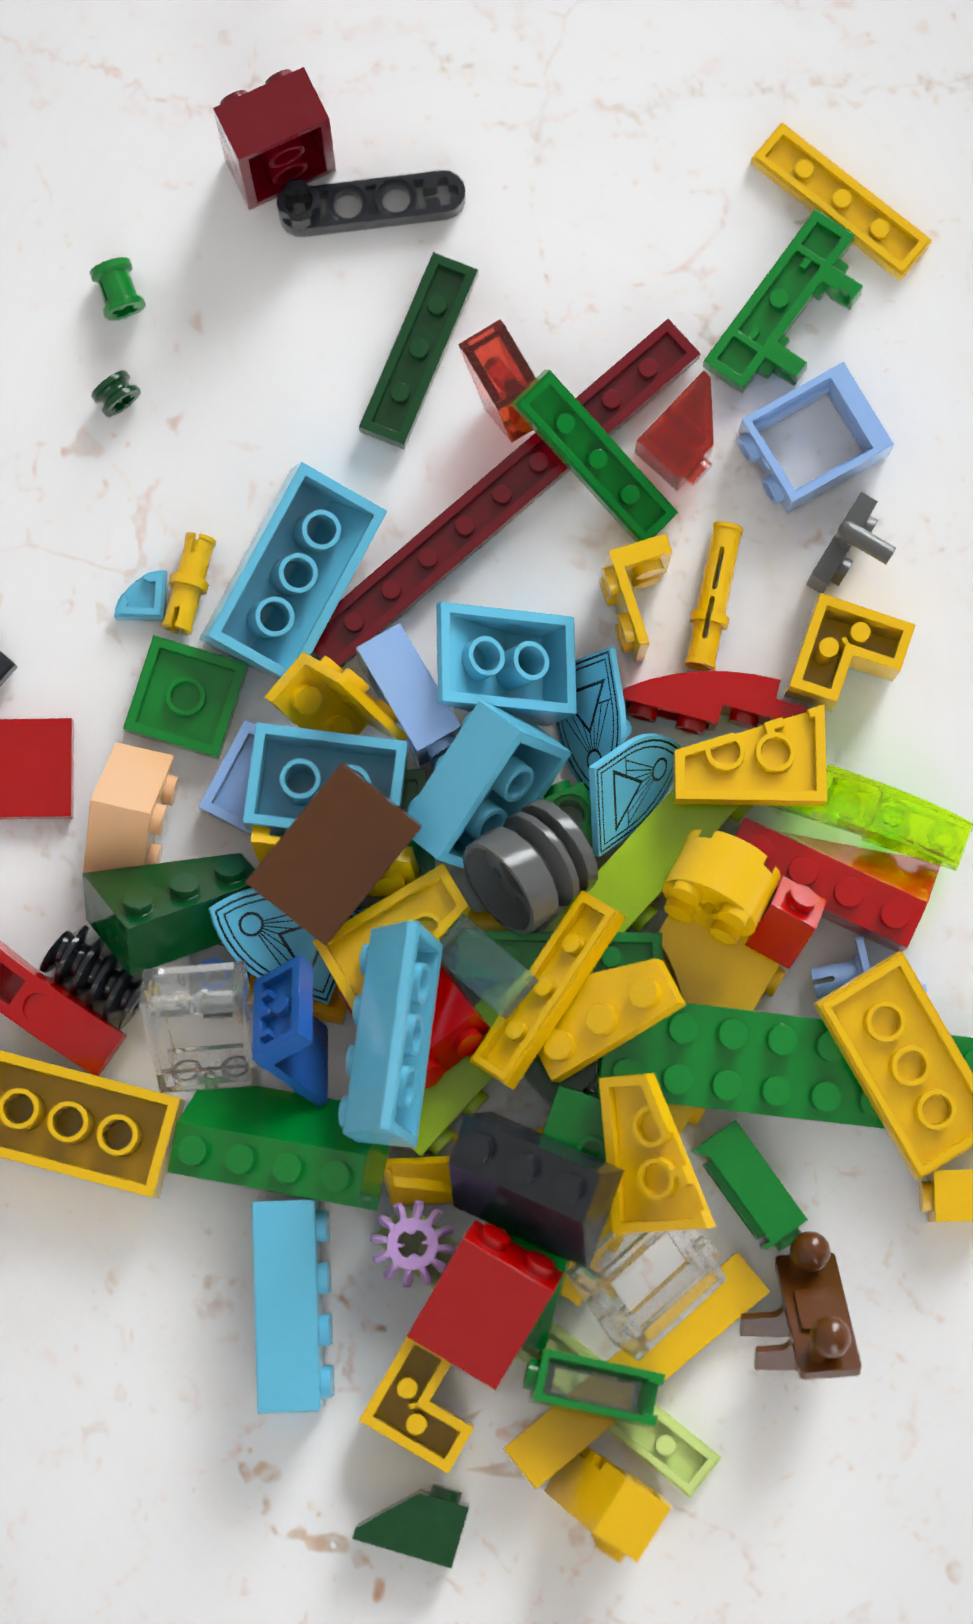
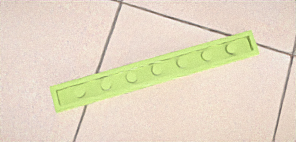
M404 1206L407 1219L413 1218V1206ZM394 1211L389 1219L396 1225L400 1220ZM422 1214L421 1220L427 1221L428 1218ZM435 1224L432 1226L435 1231L440 1229ZM382 1226L377 1233L388 1236L390 1230ZM420 1230L413 1235L404 1232L399 1239V1244H404L405 1246L399 1248L400 1252L407 1258L413 1253L423 1256L428 1247L427 1244H422L423 1241L427 1240L424 1233ZM450 1236L438 1238L439 1244H451L456 1246V1249L459 1246ZM378 1244L387 1251V1244ZM437 1252L436 1258L448 1265L453 1254L448 1255ZM430 1263L426 1268L432 1277V1284L429 1286L434 1289L442 1273ZM419 1269L413 1270V1273L421 1279ZM556 1322L553 1323L549 1342L546 1346L547 1349L601 1360ZM522 1345L516 1357L527 1365L529 1357L538 1359L540 1350ZM555 1368L552 1386L566 1396L589 1375ZM655 1404L653 1415L658 1416L655 1427L646 1428L617 1421L607 1429L609 1433L689 1498H691L722 1458L657 1404Z

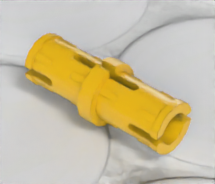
M187 532L185 535V543L177 572L171 573L169 584L172 587L165 617L161 624L163 629L178 634L179 629H182L181 634L186 636L192 635L201 595L207 594L209 583L205 579L213 549L217 543L214 538L199 533V539H196L197 534L195 532Z

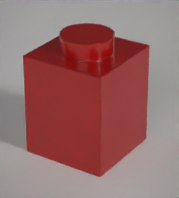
M782 876L754 933L748 936L745 945L790 969L815 932L827 900L815 894L809 887L797 884Z

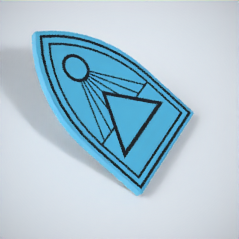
M609 647L575 660L577 714L556 723L560 744L572 752L567 760V764L577 782H583L589 796V766L626 742V738L632 732L631 723L626 719L616 647Z
M641 734L624 742L589 766L592 844L595 856L600 857L631 835L662 802L673 783V754L675 750L682 748L676 741L660 734Z
M253 888L237 892L208 908L212 923L221 942L231 956L249 973L260 978L294 957L301 955L313 964V1000L329 1004L337 983L312 941L316 940L313 935ZM356 908L347 920L364 910Z

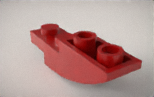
M731 671L677 673L649 679L623 689L625 708L628 709L627 715L629 717L655 723L657 717L675 721L676 729L693 735H704L705 730L714 732L720 714L729 716L728 722L730 724L753 729L758 724L763 725L765 722L781 717L786 719L805 713L810 709L809 707L776 699L781 682L780 679L750 673Z
M0 941V1013L76 1065L95 1076H100L128 1035L105 1019L96 1010L90 1008L82 999L71 994L70 990L64 985L56 983L53 977L45 976Z

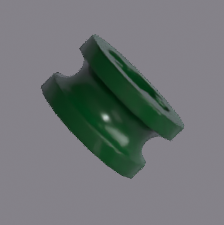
M125 370L110 375L91 394L95 403L104 404L102 412L106 417H112L124 411L140 396L141 390L139 387L128 383L130 376Z

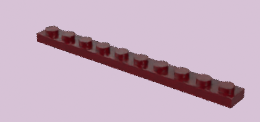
M668 318L579 394L576 399L607 434L611 436L700 359L701 353ZM535 432L339 601L313 650L315 655L320 660L327 656L341 668L344 667L357 655L356 648L388 629L565 476L570 469Z

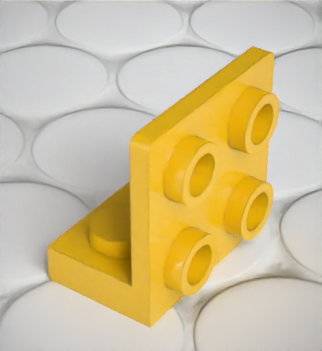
M667 533L610 550L606 567L601 568L603 578H599V583L604 600L608 607L615 605L618 612V624L614 625L618 643L623 653L631 651L635 663L645 659L649 639L631 584L633 589H642L661 581L660 574L667 572L673 552Z
M302 652L264 697L298 728L359 735L367 725H370L394 740L405 741L408 738L407 734L397 725L398 719L391 707L379 698L375 701L366 693L370 687L361 677L349 668L343 670L327 656H324L319 661Z

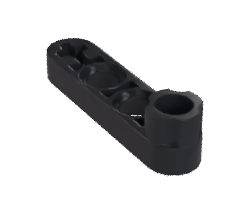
M439 170L308 186L305 180L295 179L287 182L285 189L277 194L276 203L279 219L285 231L295 237H309L448 220L456 217L462 211L466 196L463 180L457 174L451 171ZM442 185L447 186L449 193H457L450 196V204L441 205L438 197L424 198L425 208L417 209L418 196L415 188L423 187V197L437 195L438 187ZM391 190H401L409 196L410 203L403 211L391 212L383 206L382 199ZM346 195L354 196L362 203V209L355 217H341L334 209L337 200ZM320 199H327L326 208L329 220L322 221ZM297 203H304L306 210H308L303 214L292 213Z

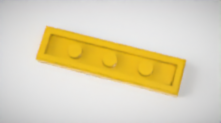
M783 122L780 123L751 158L750 164L811 212L816 209L855 235L853 245L899 281L904 278L932 243V239Z
M581 890L473 1054L470 1062L514 1090L624 923L626 917L619 911Z

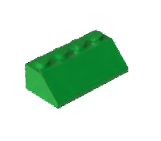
M205 1077L177 1121L167 1172L377 1211L389 1145L359 1143L344 1135V1127H341L339 1124L341 1100L328 1098L327 1103L317 1107L305 1097L295 1092Z

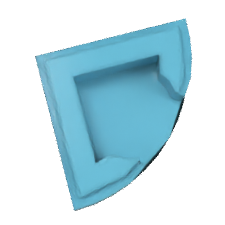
M167 571L149 572L131 584L118 599L114 613L115 619L162 622L166 613Z

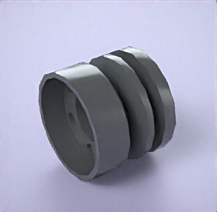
M543 799L529 802L522 807L519 813L510 815L503 827L490 829L468 844L463 852L464 870L469 884L480 903L502 926L519 935L529 934L552 918L559 907L570 905L575 901L581 890L588 892L598 881V865L595 856L580 828L563 810Z

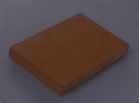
M341 762L247 878L245 883L326 946L419 832L422 824L344 762Z

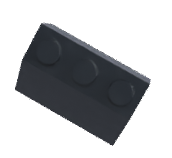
M492 1111L465 1114L449 1160L453 1207L581 1266L590 1267L624 1170Z

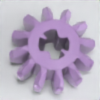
M416 1200L414 1203L413 1218L408 1219L403 1204L400 1202L394 1204V1211L400 1222L395 1225L387 1216L381 1214L377 1221L380 1225L390 1230L389 1235L385 1236L378 1233L370 1235V1242L387 1244V1251L378 1252L371 1257L373 1263H380L391 1258L394 1263L385 1270L383 1276L387 1280H391L400 1267L404 1268L402 1285L406 1288L411 1287L413 1270L418 1269L423 1284L425 1286L432 1284V1277L426 1266L431 1263L439 1272L443 1273L447 1265L436 1258L437 1252L452 1255L456 1251V1246L439 1244L438 1239L439 1237L452 1234L454 1232L453 1226L445 1225L437 1231L432 1227L441 1218L443 1212L436 1208L431 1212L427 1221L421 1220L424 1203ZM418 1230L422 1231L427 1238L422 1244L428 1245L425 1254L420 1256L413 1253L408 1258L405 1257L399 1249L405 1246L404 1244H399L401 1235L404 1232L413 1235Z

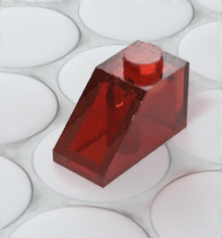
M499 319L459 343L458 346L485 411L509 441L513 443L533 431V429L510 404L536 377L505 324Z
M703 370L636 442L634 453L676 491L687 481L694 486L712 466V463L708 460L714 446L711 376Z

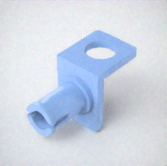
M863 936L855 937L858 953L854 954L853 960L816 968L815 966L810 967L813 982L834 978L833 981L814 985L817 999L828 995L870 969ZM923 984L922 986L927 993L926 984Z

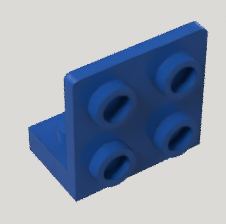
M298 955L254 981L252 1060L262 1069L269 1071L291 1087L295 1093L302 1095L314 1105L320 1107L328 1102V1028L313 1015V964L303 956Z

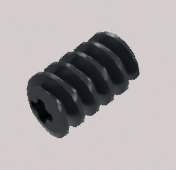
M87 925L82 926L74 933L67 930L47 952L40 965V971L47 973L57 967L54 975L56 983L63 985L73 979L70 988L71 994L79 997L89 990L86 1000L87 1005L94 1009L106 1002L103 1009V1017L107 1020H112L122 1013L119 1029H123L147 998L154 975L149 972L136 980L133 978L134 975L130 976L124 967L120 968L117 966L118 960L112 952L107 956L101 954L104 946L101 938L88 945L85 942L89 931Z

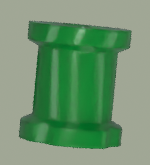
M126 257L103 261L94 266L89 272L92 282L99 285L105 303L102 312L109 321L128 318L141 312L146 307L144 299L136 293L130 275L133 266L130 259Z

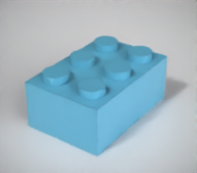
M479 700L474 710L464 718L461 730L447 752L436 762L434 772L420 794L408 806L407 813L422 824V828L412 840L437 860L464 869L463 852L466 846L490 829L503 827L510 815L519 813L522 807L529 802L543 799L572 752L533 722Z
M256 722L243 824L246 830L252 831V825L271 827V834L283 835L341 762H344L401 808L409 753L408 741Z

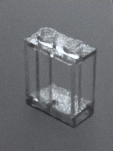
M245 961L143 969L139 1006L160 1093L261 1085L262 1068L252 1060L253 999ZM236 1012L243 1043L174 1048L167 1017ZM210 1076H214L213 1079H206Z
M696 1229L613 1234L612 1230L598 1243L590 1267H584L576 1263L566 1272V1275L610 1341L637 1361L642 1359L727 1280L716 1262L720 1258L719 1252L707 1238L699 1235ZM667 1232L685 1262L635 1308L629 1311L611 1282Z

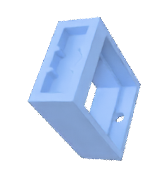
M844 362L742 418L738 430L740 436L736 438L745 459L750 464L756 461L765 478L761 482L769 499L775 505L781 502L787 514L887 458L894 446V443ZM828 395L862 452L794 490L762 437L761 432Z
M399 623L356 648L359 665L377 697L391 707L398 719L397 725L407 734L408 738L405 741H408L409 751L417 765L420 767L430 762L431 766L435 767L438 759L447 752L461 730V725L450 706L438 703V686Z

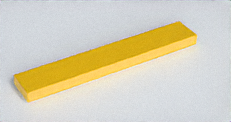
M737 1252L608 1359L607 1362L666 1374V1380L739 1319L741 1313H746L770 1291ZM593 1373L592 1375L595 1376L589 1375L566 1395L569 1397H564L603 1407L610 1405L630 1409L634 1385L614 1381L619 1379L617 1377ZM551 1407L502 1449L532 1487L537 1489L617 1421Z

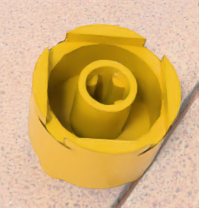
M702 829L693 830L689 833L662 886L663 894L667 899L664 910L676 920L682 922H690L692 920L708 928L710 934L720 942L735 945L740 937L749 936L754 933L780 881V872L775 867L771 873L763 865L767 856L755 846L725 832L714 831L711 838L699 837Z

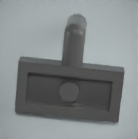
M860 492L806 583L807 586L819 593H824L830 582L839 587L854 562L846 557L852 545L887 565L896 547L871 533L878 522V519L871 516L878 501Z

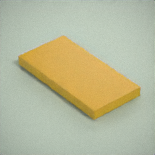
M903 952L894 953L813 1003L914 1179L920 1180L973 1147V1073Z

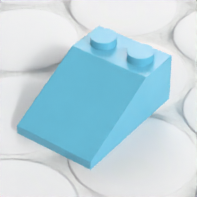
M439 602L436 604L438 703L471 712L480 700L540 726H550L577 714L574 617L449 602Z

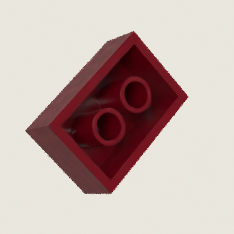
M304 67L293 72L290 69L281 70L271 75L265 81V85L249 92L246 90L235 91L224 97L219 106L213 108L225 162L249 210L277 198V194L285 189L289 181L295 179L305 180L306 184L336 171L330 118Z

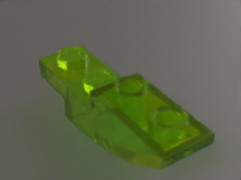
M830 764L826 767L827 802L825 806H770L861 835L864 842L958 871L973 828L972 822L931 802Z

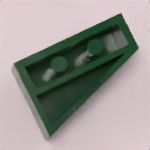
M242 853L82 873L86 920L128 974L132 976L222 943L214 928L208 908L228 896L252 888L245 882L255 868Z

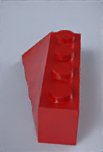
M746 817L743 818L734 835L755 846L767 856L763 865L771 873L777 867L781 878L785 876L797 884L805 885L813 890L815 894L826 899L827 902L821 915L822 918L895 952H902L908 948L929 902L941 863L774 831Z

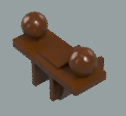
M806 1231L800 1233L793 1239L789 1255H779L775 1258V1270L782 1297V1306L778 1310L771 1312L741 1313L740 1336H789L788 1341L780 1345L755 1346V1370H796L799 1377L803 1380L852 1377L861 1374L862 1364L836 1256L830 1252V1246L826 1238L817 1232Z

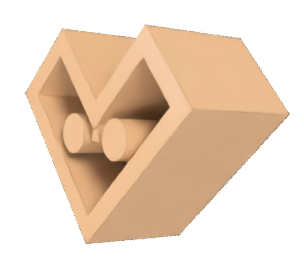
M115 743L90 800L83 873L160 863L163 845L155 844L156 835H161L167 816V806L165 805L173 806L179 786V777L172 775L174 755Z

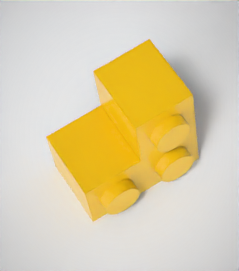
M820 593L813 607L784 697L814 707L825 704V710L831 712L838 701L848 668L893 682L901 671L916 624Z
M407 1337L359 1421L448 1474L474 1430V1424L431 1399L451 1363Z

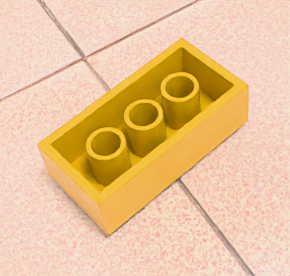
M0 1050V1157L159 1199L170 1160L176 1124L183 1113L186 1101L175 1096Z

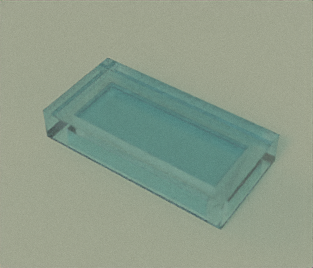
M464 914L461 915L439 941L443 944L441 963L505 1019L510 1016L539 981L536 976Z

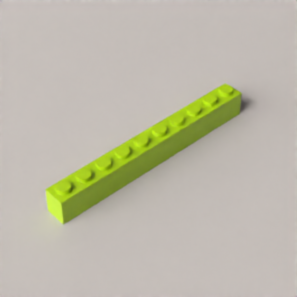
M672 790L598 871V881L587 893L626 917L618 932H627L631 927L636 932H640L658 912L652 906V903L662 894V886L689 833L693 830L702 829L699 837L711 838L714 831H719L730 818L739 823L754 805L674 804ZM573 903L567 905L544 931H555ZM496 982L475 1005L490 1027L493 1026L510 1000L508 993L514 992L520 983ZM473 1054L464 1057L444 1073L437 1084L424 1089L417 1148L410 1147L420 1157H423L428 1150L436 1156L453 1138L452 1135L455 1133L449 1127L462 1113H476L490 1097L483 1090L494 1077L470 1062Z

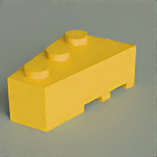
M588 1446L556 1472L544 1489L546 1494L592 1532L591 1537L593 1542L596 1543V1548L619 1563H622L626 1556L638 1563L672 1508L662 1494Z

